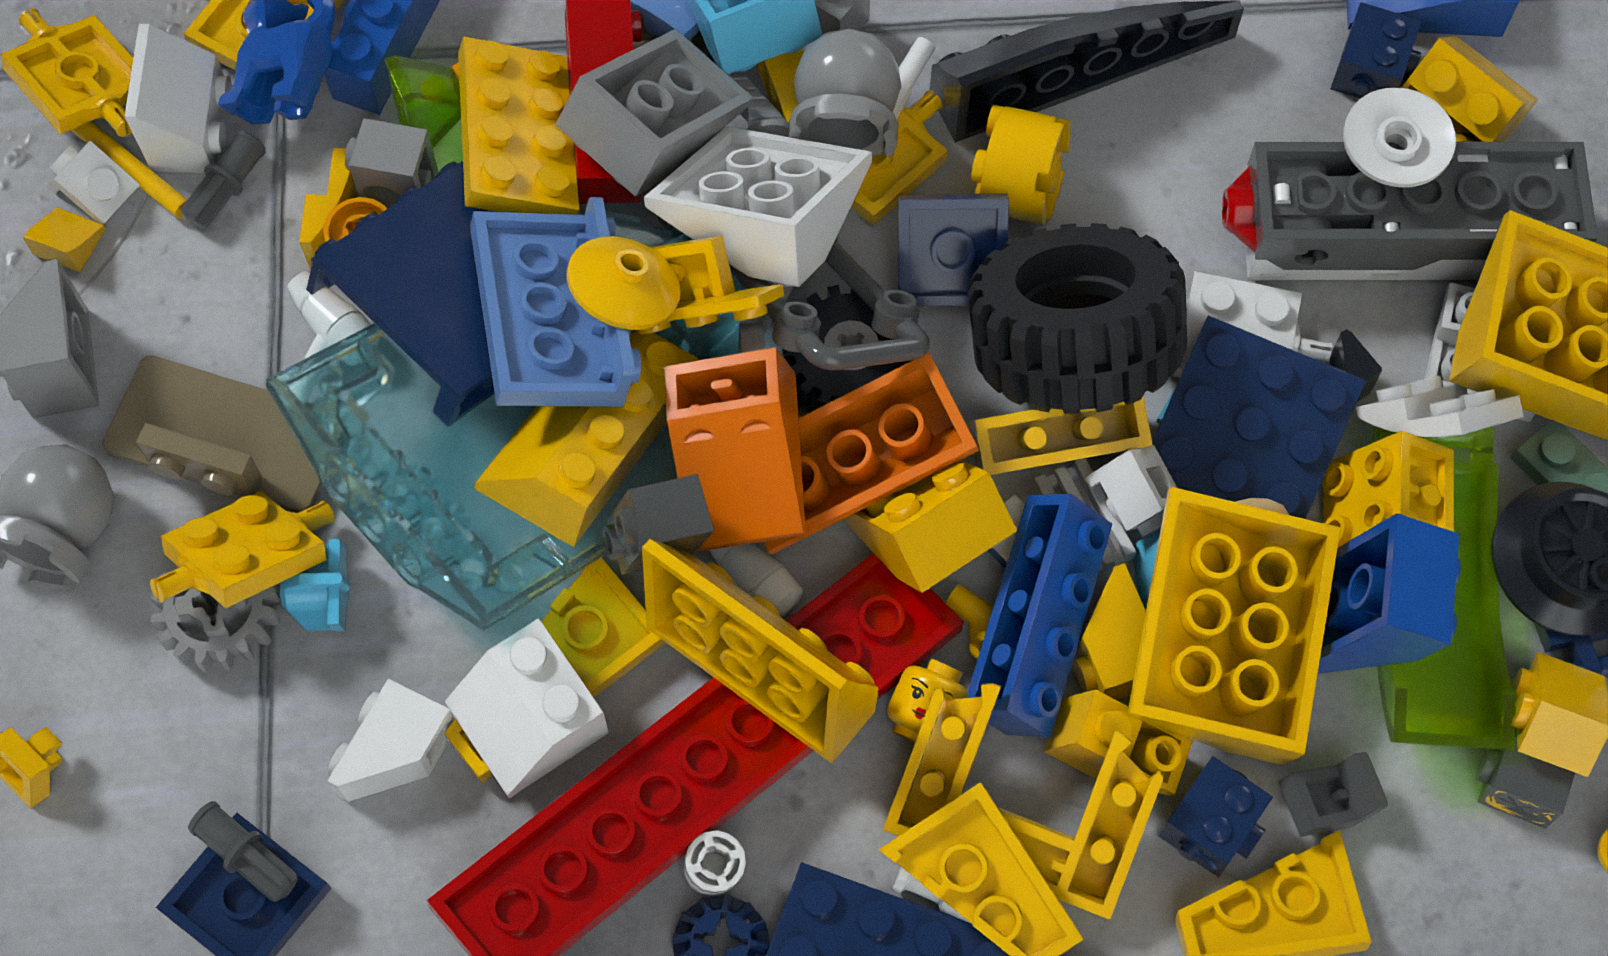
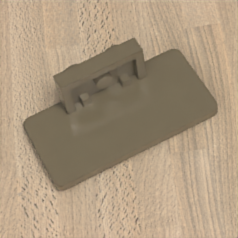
M149 355L140 361L103 438L102 446L108 455L148 467L166 478L190 480L225 496L235 494L244 497L262 491L284 510L299 513L314 505L346 432L347 421L340 412L308 402L295 406L288 402L285 395Z

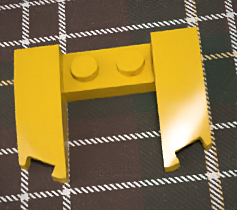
M995 683L982 684V697L946 700L944 688L935 689L885 822L884 831L899 836L963 794L1001 689L1000 685ZM1115 730L1075 837L999 808L1057 898L1109 920L1113 914L1164 779L1159 770L1150 778L1144 774L1124 752L1132 741L1124 733Z

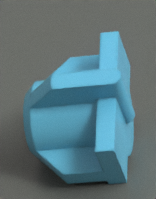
M329 539L328 544H324L326 561L280 582L282 607L306 631H346V611L350 590L347 570V547L341 539Z

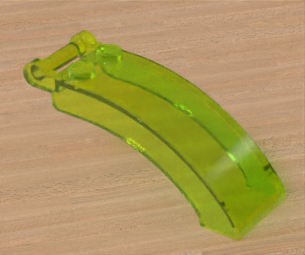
M1373 426V443L1397 432ZM1491 426L1464 435L1447 437L1418 436L1445 447L1469 448L1470 463L1454 462V532L1459 533L1458 558L1461 562V572L1456 582L1454 600L1457 626L1450 646L1418 661L1377 666L1383 712L1390 742L1514 750L1515 726H1512L1516 715V691L1512 688L1505 658L1500 622L1498 581L1491 555L1492 536L1497 523L1498 465L1493 463L1494 429Z

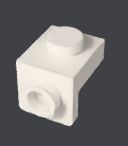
M89 141L79 152L70 145L49 167L57 176L47 187L55 194L60 190L93 220L104 224L140 184L93 142Z

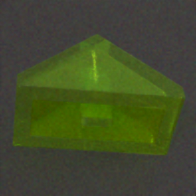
M397 55L386 58L385 62L397 117L401 125L427 129L433 149L461 119L460 84L452 68Z

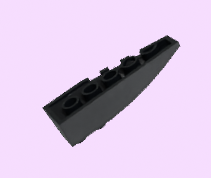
M1239 0L1183 1L1131 6L1080 15L1027 29L1011 36L1007 34L1000 35L990 40L984 46L965 53L954 52L948 54L938 63L933 64L931 68L930 90L934 92V97L938 95L943 103L942 109L938 111L956 143L986 131L989 113L993 105L1039 112L1236 37L1244 7Z

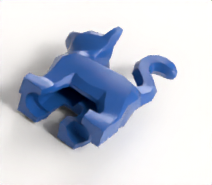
M251 0L243 12V20L248 35L238 51L233 87L227 93L221 95L218 105L251 125L270 123L275 112L288 120L306 119L313 108V102L319 91L323 76L332 61L331 32L335 19L333 0H307L308 4L314 9V12L307 19L305 18L309 7L305 4L293 5L287 0Z

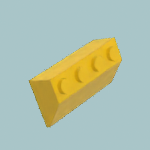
M631 332L629 336L631 348H638L640 352L641 373L638 383H631L624 407L536 406L475 482L474 489L574 547L667 422L664 366L698 361V358L655 333L639 335L638 332Z

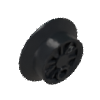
M1549 482L1531 487L1522 492L1503 510L1496 522L1492 536V563L1503 592L1514 607L1525 617L1549 631L1575 637L1594 636L1608 632V493L1572 482Z

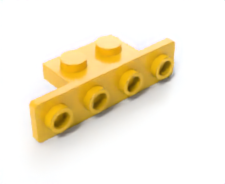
M723 235L650 247L663 256L675 271L680 284V299L674 313L667 321L656 327L637 331L639 335L659 332L670 328V321L684 319L686 328L703 326L718 321V314L728 312L733 313L735 321L756 318L768 313L767 304L785 296L783 285L778 284L735 291Z

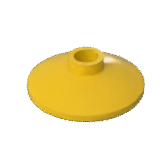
M615 236L595 238L580 245L572 254L568 263L566 278L573 298L588 314L610 326L628 330L653 328L667 321L678 305L680 284L675 271L663 256L638 241Z

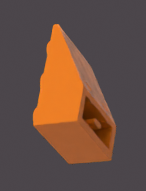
M774 347L664 366L667 424L677 477L681 478L698 474L714 532L696 552L806 535L796 375L778 349Z

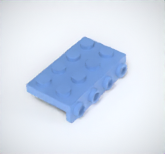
M590 197L584 215L473 211L470 230L496 405L624 407L631 383H638L641 373L640 352L638 348H631L629 336L631 330L610 326L588 314L573 298L566 278L570 258L580 245L595 238L615 236L614 218L606 216L603 198Z

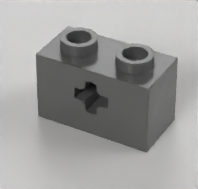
M698 474L630 488L606 520L608 525L603 527V540L609 558L611 560H618L621 575L643 571L642 546L649 539L693 555L714 532Z

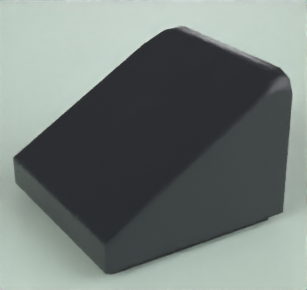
M1346 329L1340 333L1331 352L1330 364L1335 368L1366 380L1357 400L1359 402L1372 392L1382 372V367L1351 331Z

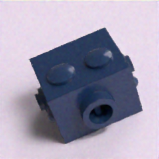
M1360 2L1330 89L1362 98L1379 89L1399 88L1402 80L1407 81L1417 68L1422 52L1412 50L1421 20Z
M1212 756L1168 819L1159 837L1176 848L1184 858L1195 861L1219 878L1235 853L1247 859L1266 831L1256 822L1273 796L1249 781L1241 772L1233 770Z

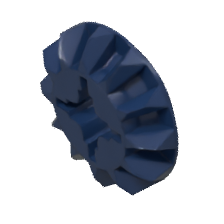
M728 893L709 898L701 897L697 903L681 914L673 934L674 956H714L711 945L703 944V940L695 939L715 936L717 926H721V919H726V927H728L730 938L739 940V943L747 944V946L737 945V947L727 948L725 956H766L770 944L766 922L750 902L732 897Z

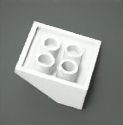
M726 126L644 196L645 207L693 240L723 235L729 264L748 277L771 281L774 285L782 284L783 287H800L826 260L870 168L872 152Z

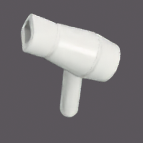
M307 271L296 275L287 285L293 303L316 335L286 391L288 402L295 406L303 405L308 400L332 354L346 365L355 366L372 355L380 340L379 334L366 317L327 286L311 295L306 290L310 275Z
M755 543L709 550L717 564L732 577L734 585L751 597L759 595L767 599L776 607L781 618L791 613L800 601L803 593L801 585L781 562Z

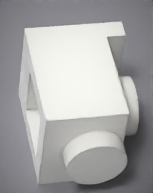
M1154 445L1130 449L1086 476L1090 487L1102 485L1107 495L1106 504L1108 510L1119 523L1123 524L1126 532L1137 529L1142 539L1161 529L1168 489L1170 487L1177 488Z

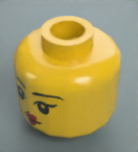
M930 659L927 668L916 665L907 667L903 671L886 709L887 716L895 723L892 732L915 743L936 688H944L946 700L968 698V689L959 684L963 673L934 659Z

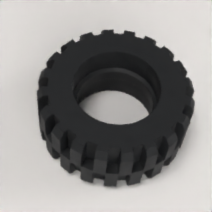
M1076 223L1060 225V229L1047 231L1046 228L1031 231L1029 237L1023 239L1016 237L1007 241L1002 251L995 249L985 258L982 265L978 267L970 281L968 300L974 360L977 370L998 393L1003 392V395L1008 400L1018 405L1027 402L1030 403L1034 410L1049 413L1050 409H1062L1064 414H1080V410L1096 409V413L1112 410L1114 404L1121 402L1129 405L1141 400L1146 391L1154 393L1161 388L1169 377L1171 378L1183 362L1184 354L1187 352L1186 280L1184 271L1179 266V261L1166 247H1162L1156 239L1147 234L1139 237L1133 229L1122 226L1118 230L1110 229L1107 224L1091 223L1090 227H1076Z

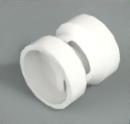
M718 830L705 832L698 836L687 849L682 864L684 877L689 886L699 894L709 897L723 895L730 891L742 877L746 865L745 852L739 841L729 833Z

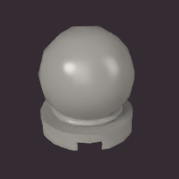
M854 29L826 32L806 47L797 67L794 87L798 105L791 114L788 137L871 151L872 156L884 152L889 158L893 155L897 146L899 127L893 113L901 89L899 67L892 52L874 34Z
M67 444L41 446L22 453L2 474L0 479L1 569H3L8 559L33 571L28 580L30 582L60 590H74L76 584H80L81 579L85 577L89 568V560L80 550L95 544L107 529L115 500V495L106 472L96 458Z

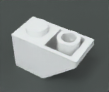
M388 679L380 693L373 692L365 701L358 718V722L361 725L349 744L346 742L342 743L334 753L328 767L330 777L327 782L339 798L350 802L429 777L449 742L444 732L455 720L451 710Z

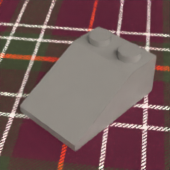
M674 29L580 76L555 125L570 137L578 148L585 151L610 173L618 184L625 187L636 197L667 178L750 105L753 97L678 30Z

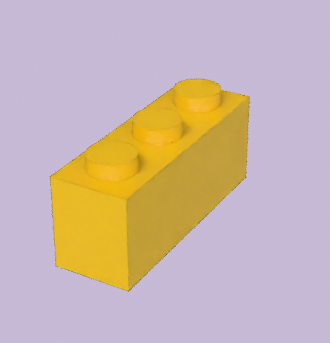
M1144 395L1141 400L1126 405L1124 402L1114 404L1112 410L1097 413L1096 409L1080 410V414H1064L1062 409H1050L1049 413L1032 409L968 421L969 431L979 449L978 452L974 453L975 465L989 472L990 475L1153 446Z

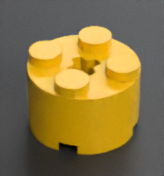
M993 105L986 128V135L990 137L987 150H977L972 166L971 180L978 182L975 194H1007L1009 197V218L1046 225V220L1051 219L1064 179L1065 170L1061 169L1063 152L1069 153L1071 121L1009 106Z

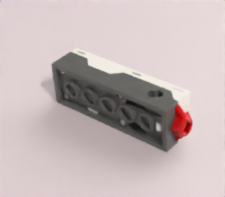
M1255 142L1245 171L1225 189L1222 198L1223 227L1245 244L1248 280H1479L1504 214L1509 210L1595 243L1598 239L1584 142H1456L1455 152L1447 168L1434 180L1415 187H1393L1369 178L1351 161L1346 152L1344 142ZM1388 143L1392 148L1403 150L1398 144Z

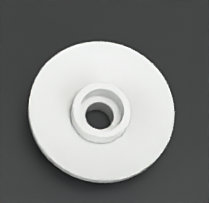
M1384 88L1365 95L1354 104L1344 123L1343 142L1351 161L1369 178L1393 187H1415L1434 180L1447 168L1455 152L1456 134L1448 114L1430 97L1406 88ZM1388 143L1398 144L1403 150L1392 148Z

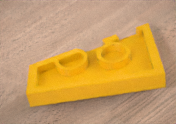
M982 782L878 849L890 860L915 877L936 897L942 899L972 923L977 930L1010 956H1059L1084 940V937Z
M1340 830L1322 838L1320 844L1298 855L1292 853L1276 861L1272 868L1246 881L1240 879L1178 910L1175 918L1184 956H1334L1367 951L1372 942Z

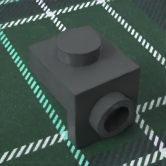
M1367 752L1355 753L1337 765L1294 772L1278 781L1300 837L1354 827L1388 806L1387 798Z

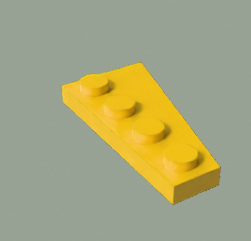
M597 551L583 565L584 570L568 589L564 588L550 605L551 610L541 621L593 698L666 643L647 629L646 610ZM455 719L444 734L471 771L483 783L493 774Z

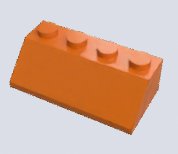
M930 353L798 418L806 535L765 541L766 549L772 555L979 451Z

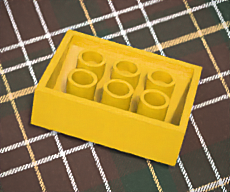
M1512 210L1504 214L1458 331L1449 382L1476 392L1495 389L1496 399L1519 395L1522 409L1608 441V248Z
M1170 487L1166 497L1127 715L1228 753L1284 766L1303 756L1306 750L1341 528Z
M649 539L642 546L647 629L827 761L833 763L875 713L879 687L874 685V680L870 674L858 664L853 662L845 664L827 651L824 642L812 631L805 628L797 630L783 620L776 607L764 597L759 595L751 597L734 585L732 577L721 566L713 562L705 564L689 552Z

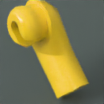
M958 584L948 597L946 604L961 619L968 623L969 650L977 660L994 606L961 584Z

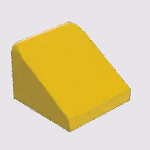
M57 207L28 229L23 239L33 255L46 260L58 259L62 266L80 273L106 228L103 224Z

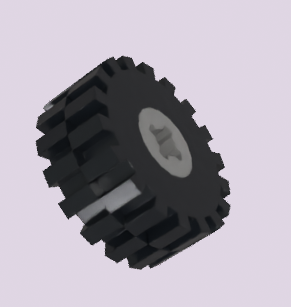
M838 284L827 287V298L821 300L817 292L806 298V303L817 310V317L821 321L819 338L826 346L840 347L894 340L884 337L873 330L871 326L873 310L851 288L850 293L841 294ZM782 349V356L796 375L798 409L806 404L807 414L913 361L909 360L843 370H825L814 366L802 353Z

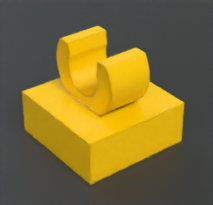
M9 727L0 733V778L31 809L50 796V772L62 762V757L56 752V750L62 747V742L47 727L37 731L27 741L12 727Z

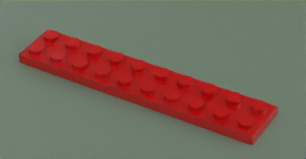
M874 553L786 620L797 630L805 628L812 631L824 642L827 651L845 664L853 662L865 669L874 680V685L879 687L877 699L898 683L903 671L907 667L920 666L961 633L964 623L931 588L921 593L900 581ZM713 677L427 899L429 909L468 956H560L687 853L688 847L698 836L705 832L715 831L814 750Z

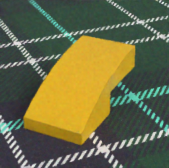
M333 148L327 195L305 194L299 243L309 268L312 267L311 259L315 256V251L325 243L323 227L328 214L343 201L357 198L354 193V180L351 171L345 167L346 148Z

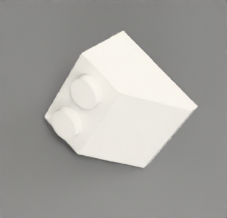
M139 24L125 119L149 168L153 172L204 173V168L207 164H215L218 153H223L226 149L227 133L225 123L222 121L224 109L218 105L221 95L227 93L232 88L230 76H224L215 54L151 24Z
M539 618L489 649L445 700L447 707L451 710V713L508 798H511L609 733L604 712Z

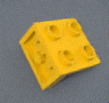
M1400 431L1330 462L1322 481L1323 523L1341 528L1338 547L1396 513L1454 532L1453 449Z

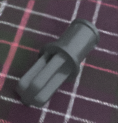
M238 131L215 164H207L204 168L206 176L182 206L181 215L197 228H208L231 196L240 195L243 190L241 183L258 160L265 155V146L248 132Z
M216 801L205 804L191 819L188 825L189 832L193 836H197L224 860L223 868L229 873L238 872L273 902L284 899L291 893L292 888L298 881L297 874L262 844L263 836L259 832L251 831L249 833L222 810Z

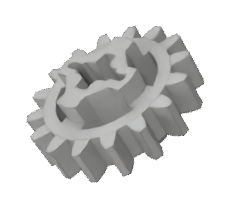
M275 587L263 590L228 608L218 603V613H215L216 625L210 616L214 614V605L217 603L210 594L190 588L166 599L164 602H159V599L157 600L153 593L151 596V600L156 607L162 610L150 616L151 623L157 631H163L158 636L160 643L167 651L175 649L173 655L184 666L195 656V663L202 672H208L213 660H219L226 671L232 670L233 656L241 654L249 662L252 661L254 655L250 646L255 641L263 645H269L271 639L264 630V626L277 625L280 622L277 612L270 607L281 601ZM184 631H189L191 635L203 633L208 636L209 642L193 639L186 635Z

